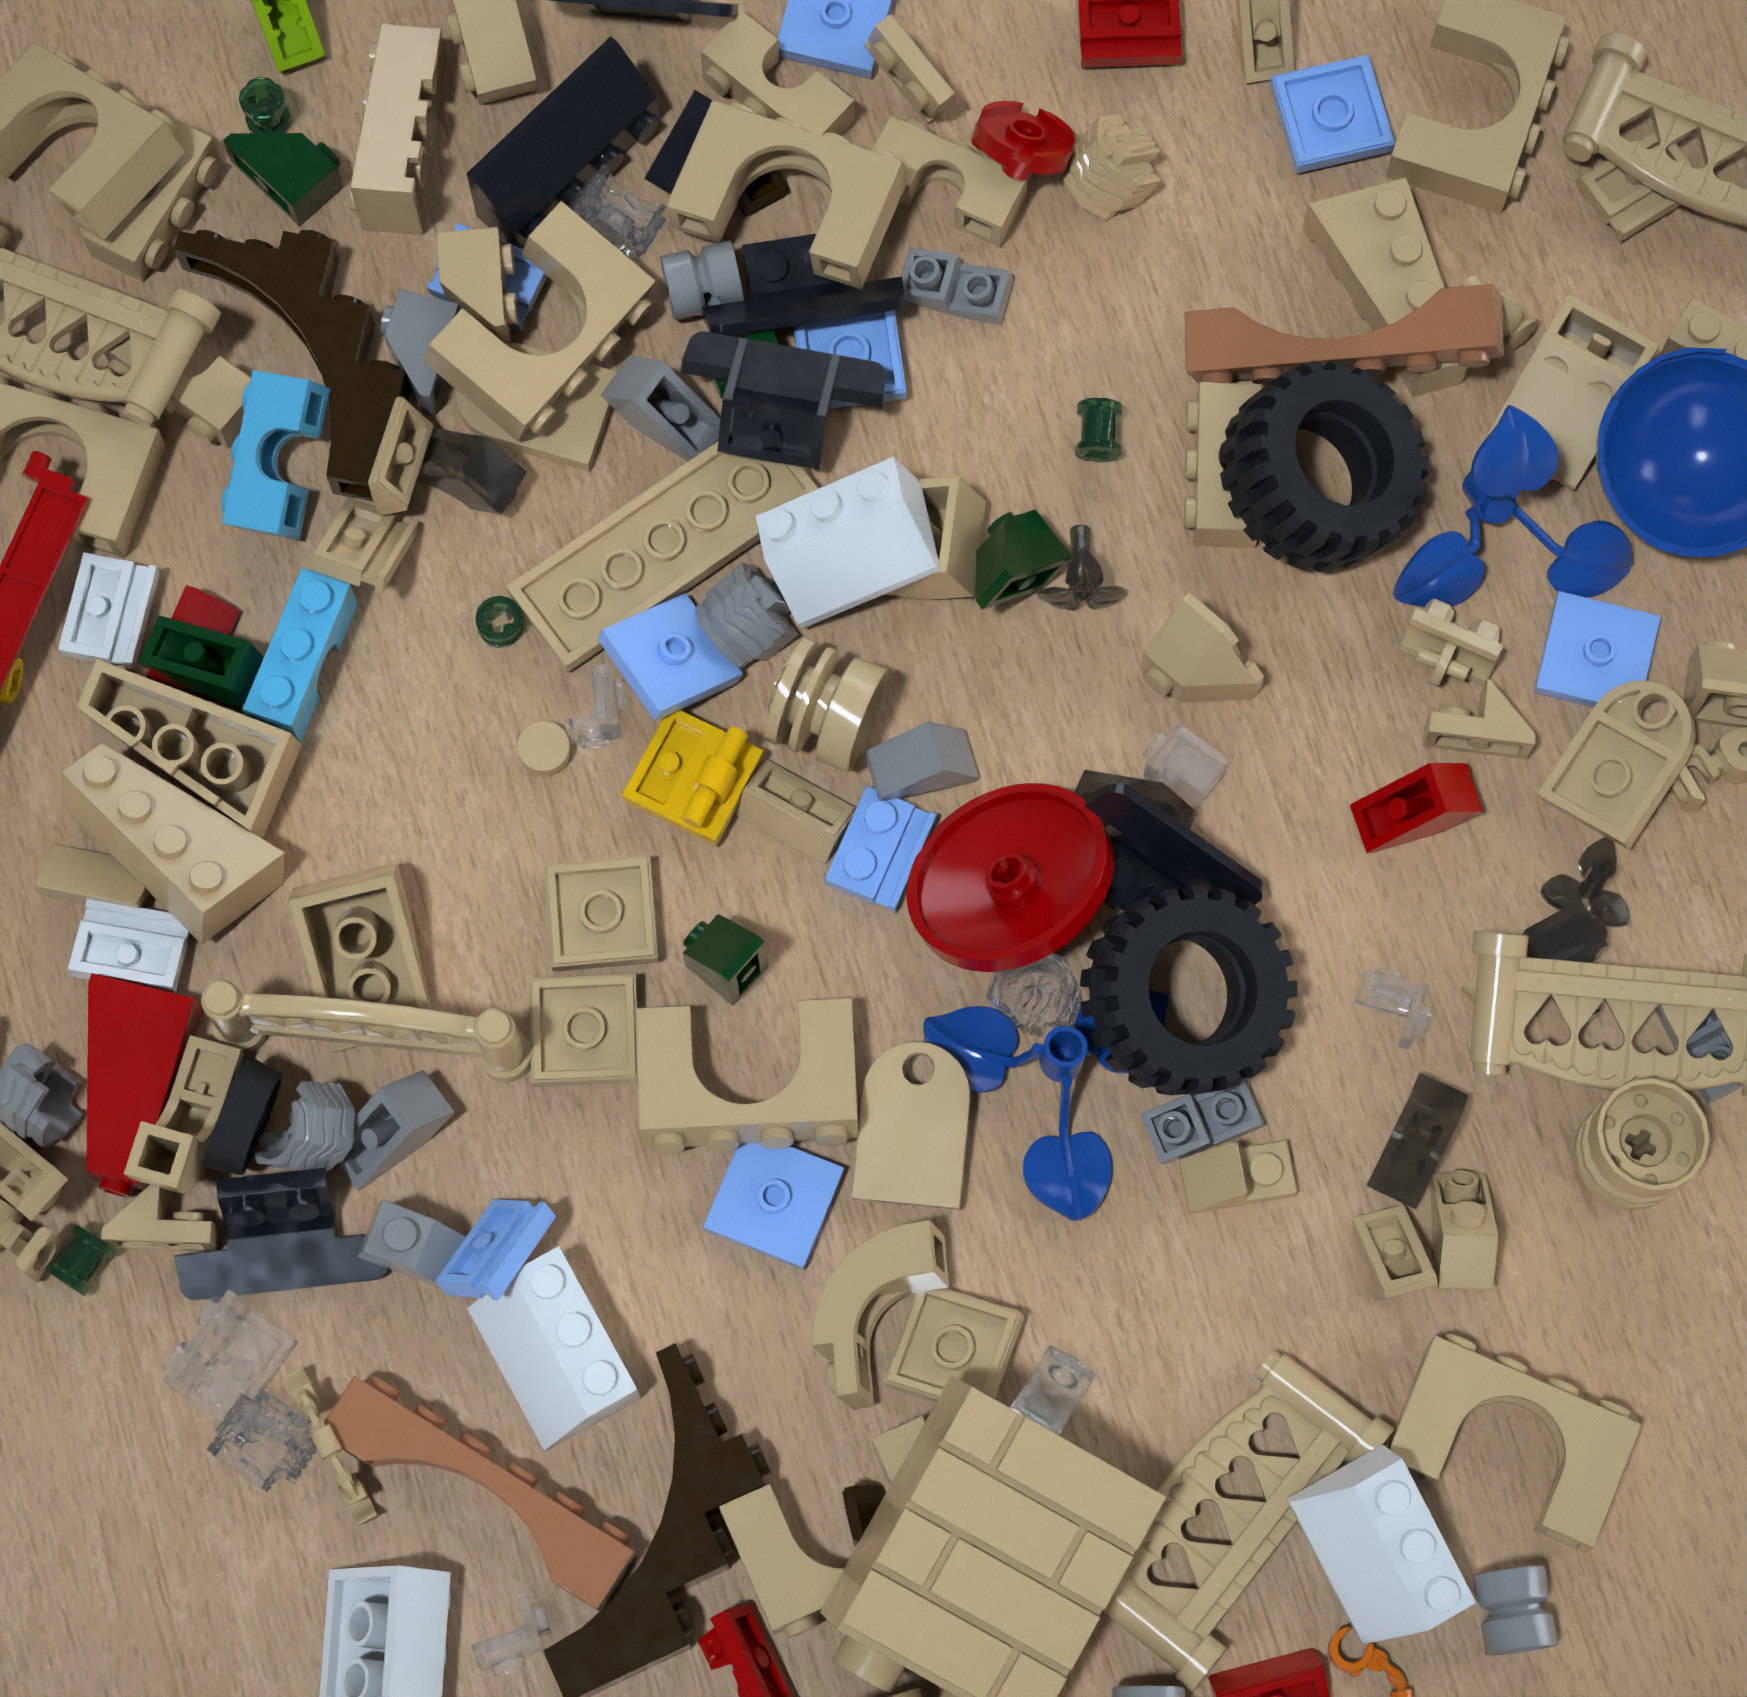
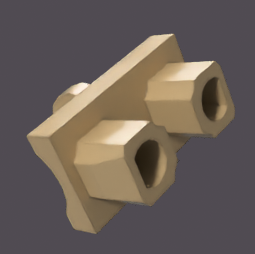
M1435 598L1431 599L1422 610L1416 607L1398 649L1417 657L1416 661L1435 669L1429 681L1430 684L1439 687L1444 674H1448L1461 681L1468 679L1484 686L1504 646L1498 643L1499 626L1481 619L1474 620L1470 630L1451 623L1455 613L1451 605Z

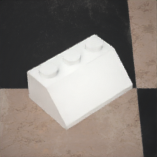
M894 456L755 516L764 560L797 625L802 629L941 571L921 482Z
M559 1246L523 1265L499 1300H493L489 1294H485L482 1299L479 1298L467 1308L544 1452L641 1399L633 1380Z
M1381 1444L1287 1499L1362 1644L1429 1631L1476 1603L1405 1462L1400 1456Z
M399 1565L329 1569L319 1697H442L444 1667L447 1657L445 1647L448 1610L451 1600L449 1593L451 1572Z

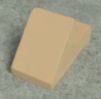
M1236 0L1237 15L1231 17L1245 83L1270 80L1271 76L1295 71L1290 1Z
M1487 679L1480 694L1478 717L1471 716L1470 711L1457 707L1441 708L1439 712L1431 711L1424 726L1423 747L1527 759L1535 745L1536 734L1496 685Z
M1287 1140L1238 1148L1237 1142H1231L1179 1160L1189 1214L1295 1197L1297 1194Z
M149 1185L102 1227L101 1240L110 1248L209 1252L219 1250L220 1230L212 1221H206L205 1214L198 1212H174L173 1220H167L170 1190Z
M1404 1204L1352 1218L1353 1234L1370 1271L1374 1301L1438 1285L1435 1271Z

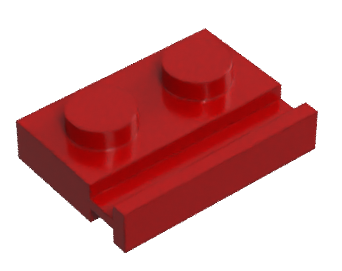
M1077 0L1081 68L1181 64L1179 0Z

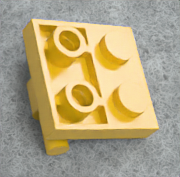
M678 710L663 717L621 795L622 801L716 847L738 807L743 789L753 778L764 758V750L746 742L749 735L740 728L730 726L728 731L725 732Z

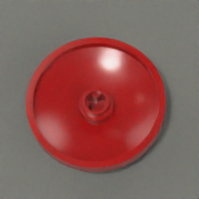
M1024 783L1002 787L982 794L962 805L945 818L929 835L921 851L915 857L906 890L907 907L911 921L931 951L947 963L962 969L979 972H999L1037 962L1056 952L1074 939L1093 919L1101 907L1111 885L1114 871V850L1111 838L1100 817L1084 807L1087 801L1076 793L1059 786L1042 783Z

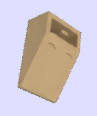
M1568 294L1485 439L1496 427L1508 405L1526 412L1547 430L1556 444L1559 460L1552 479L1575 491L1596 456L1598 429L1608 403L1619 387L1638 368L1652 361L1660 344Z

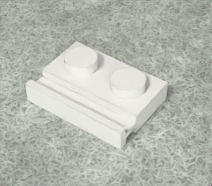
M83 552L58 647L60 654L64 657L91 662L99 659L112 665H124L128 669L135 670L160 576L157 566L149 565V567L136 565L132 561Z
M86 899L84 918L80 921L68 965L70 976L89 980L91 973L176 993L188 947L189 931L169 912L141 907L138 909Z

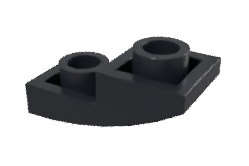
M694 90L647 172L645 180L671 195L710 107L711 99Z

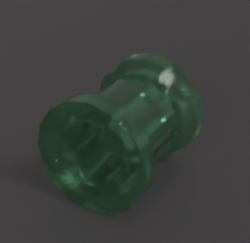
M258 77L250 80L241 89L239 103L242 112L246 114L245 120L251 133L287 132L291 124V115L288 106L285 104V96L280 85L274 83L270 78Z
M1096 397L1087 398L1077 403V415L1081 418V441L1075 446V455L1079 459L1102 463L1117 460L1121 455V446L1116 443L1117 419L1122 416L1123 405L1114 399Z
M75 1224L71 1230L73 1234L71 1241L55 1263H48L44 1270L85 1297L89 1291L87 1283L105 1257L112 1258L116 1251L87 1230Z

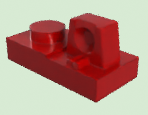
M751 1602L726 1609L710 1618L714 1627L698 1639V1643L711 1670L732 1665L734 1669L732 1673L738 1684L737 1691L739 1697H795Z

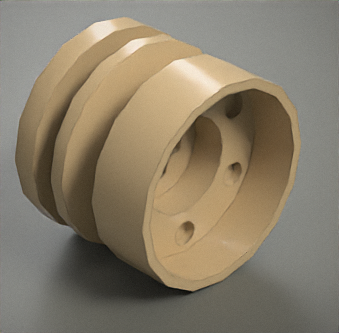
M806 637L802 638L789 660L785 662L772 689L768 703V717L764 730V740L776 745L780 744L792 725L788 743L789 750L799 752L813 733L818 735L815 753L816 760L842 771L850 772L856 764L874 725L886 690L889 669L856 657L849 663L842 676H838L835 674L838 657L837 649L832 647L826 648L816 666H814L818 652V642Z
M1655 1078L1632 1080L1606 1097L1601 1104L1596 1106L1587 1115L1577 1129L1573 1146L1576 1171L1588 1191L1606 1205L1624 1210L1650 1208L1691 1180L1705 1162L1710 1142L1706 1116L1695 1099L1676 1084ZM1629 1142L1637 1145L1635 1154L1640 1158L1634 1159L1630 1156L1632 1147L1628 1144Z

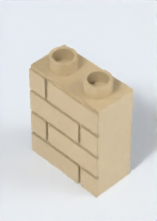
M951 1376L820 1611L837 1630L846 1634L832 1660L856 1676L889 1693L893 1692L902 1673L907 1668L943 1688L938 1697H1057L1067 1680L1066 1677L1069 1671H1072L1100 1619L1101 1612L1108 1605L1133 1559L1135 1550L1139 1548L1166 1496L985 1393Z

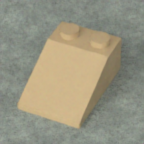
M961 476L918 479L921 482L941 571L884 595L924 600L974 597L976 551L981 544L986 501Z
M397 862L293 888L288 901L315 997L358 1000L432 1010L412 916ZM328 1042L331 1053L360 1046L357 1044Z

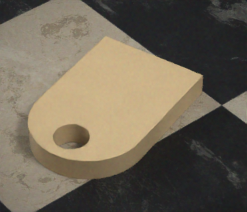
M503 342L512 349L525 354H551V352L527 345ZM588 364L583 370L589 375L579 389L570 398L562 393L551 405L556 412L544 428L537 434L529 429L519 441L515 440L455 389L456 403L463 422L480 439L519 452L590 471L612 408L601 394L617 371Z
M1632 681L1613 688L1594 706L1537 795L1545 803L1629 850L1691 756L1695 744L1696 730L1688 707L1675 691L1657 682ZM1660 700L1669 704L1668 714L1662 721L1654 724L1642 721V711L1648 703Z
M907 1042L888 1049L871 1065L862 1089L852 1188L853 1200L961 1210L971 1089L962 1066L946 1050L930 1043ZM916 1055L929 1057L935 1066L933 1077L927 1083L921 1085L910 1083L904 1075L905 1064L911 1057Z

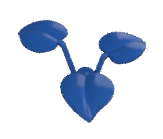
M1508 405L1496 427L1477 450L1472 461L1471 471L1463 481V493L1472 505L1465 513L1470 521V541L1467 543L1464 536L1456 531L1441 533L1428 540L1417 550L1402 570L1395 584L1393 596L1401 603L1425 607L1433 598L1451 605V607L1469 598L1479 587L1485 571L1481 559L1473 554L1480 547V520L1499 524L1507 521L1514 515L1550 552L1558 556L1547 571V579L1557 592L1562 591L1586 598L1612 589L1629 573L1631 565H1633L1631 546L1625 533L1618 526L1607 521H1592L1572 531L1566 539L1565 546L1562 547L1555 543L1520 508L1516 502L1520 489L1532 491L1545 486L1556 471L1559 456L1556 444L1547 430L1526 412Z
M1149 990L1153 1011L1159 1022L1165 1027L1168 996L1162 992ZM972 1006L944 1015L926 1018L923 1025L925 1043L941 1047L959 1062L968 1078L970 1089L973 1093H985L996 1090L1003 1082L1005 1066L1018 1068L1035 1058L1039 1059L1040 1068L1046 1077L1060 1082L1059 1137L1044 1136L1036 1140L1029 1147L1023 1160V1178L1030 1193L1039 1202L1067 1219L1081 1221L1091 1215L1099 1207L1108 1190L1112 1175V1160L1106 1144L1097 1134L1093 1132H1080L1069 1136L1072 1080L1081 1072L1085 1056L1089 1057L1096 1053L1099 1063L1106 1070L1119 1074H1130L1126 1070L1115 1072L1105 1061L1106 1056L1110 1054L1105 1046L1095 1048L1088 1034L1096 1029L1093 1017L1083 1018L1080 1008L1074 1019L1073 1027L1060 1026L1052 1029L1045 1037L1043 1045L1034 1043L1030 1050L1017 1057H1011L1018 1043L1015 1027L1008 1017L995 1009Z

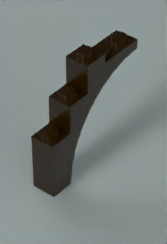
M197 230L195 234L179 231L174 251L182 270L220 280L255 298L283 320L307 348L323 377L325 386L330 388L331 445L326 477L332 493L374 502L368 480L395 399L402 396L408 401L411 389L405 371L400 370L395 364L382 360H373L370 364H365L375 327L369 305H365L360 299L349 295H336L334 299L330 298L340 261L333 240L313 230H301L299 234L283 231L279 249H275L271 244L257 239H247L242 243L226 240L220 234L209 230Z
M676 1343L656 1352L670 1394L675 1432L672 1482L662 1520L641 1564L616 1597L582 1628L543 1650L563 1697H591L692 1649L686 1636L696 1632L683 1601L672 1605L669 1597L729 1570L724 1556L734 1551L721 1522L719 1521L710 1526L707 1518L720 1513L719 1506L764 1487L765 1484L762 1477L771 1473L758 1443L747 1447L742 1434L721 1443L719 1436L728 1432L715 1402L704 1406L696 1386L705 1383V1380L692 1352L681 1356Z

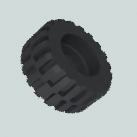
M1315 361L1302 364L1295 370L1290 369L1239 407V413L1231 418L1225 430L1228 440L1221 444L1219 459L1221 463L1227 464V469L1220 473L1223 491L1229 490L1232 500L1228 502L1230 510L1234 517L1240 515L1246 524L1243 531L1252 541L1256 539L1262 541L1265 544L1263 551L1276 560L1283 556L1288 557L1287 564L1291 567L1306 570L1313 565V569L1318 572H1330L1338 567L1347 568L1357 564L1401 536V532L1410 527L1417 517V507L1424 502L1427 485L1421 482V480L1428 476V458L1421 456L1420 448L1425 446L1421 430H1414L1410 419L1414 416L1406 404L1400 406L1393 398L1396 392L1384 382L1377 385L1372 381L1374 375L1358 367L1348 372V365L1345 363L1329 361L1323 365ZM1298 429L1311 431L1322 436L1341 454L1351 477L1352 495L1349 505L1329 500L1315 490L1308 482L1300 468L1296 455L1295 443Z
M1205 886L1173 888L1138 899L1124 906L1123 913L1111 916L1101 927L1105 935L1103 938L1093 940L1086 953L1087 957L1093 960L1092 967L1081 970L1080 986L1089 988L1090 1000L1082 1001L1080 1005L1083 1018L1093 1017L1096 1029L1088 1034L1095 1048L1105 1046L1110 1054L1106 1056L1105 1061L1115 1072L1126 1070L1130 1073L1128 1076L1129 1082L1141 1088L1154 1087L1159 1094L1171 1096L1181 1094L1195 1095L1238 1086L1241 1079L1254 1077L1266 1068L1265 1061L1263 1060L1265 1057L1277 1056L1285 1043L1284 1039L1278 1036L1280 1030L1292 1028L1295 1012L1287 1009L1288 998L1298 997L1297 980L1288 981L1286 967L1294 965L1289 949L1280 951L1275 941L1281 937V933L1274 923L1260 924L1257 919L1261 915V910L1251 902L1246 901L1237 904L1235 903V893L1223 889L1207 891ZM1176 941H1190L1205 949L1219 965L1226 983L1227 1003L1222 1021L1209 1038L1199 1042H1184L1169 1033L1157 1019L1149 998V976L1153 963L1165 946Z

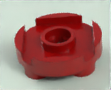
M995 101L984 106L976 122L971 143L977 149L984 151L992 159L1003 164L1002 171L1007 176L1018 180H1028L1032 173L1054 174L1067 171L1073 155L1075 135L1062 119L1039 108L1037 116L1021 112L1024 103L1016 101Z

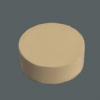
M538 721L528 725L521 732L517 742V751L522 765L530 773L538 776H551L560 772L567 765L571 755L569 738L562 727L550 721Z

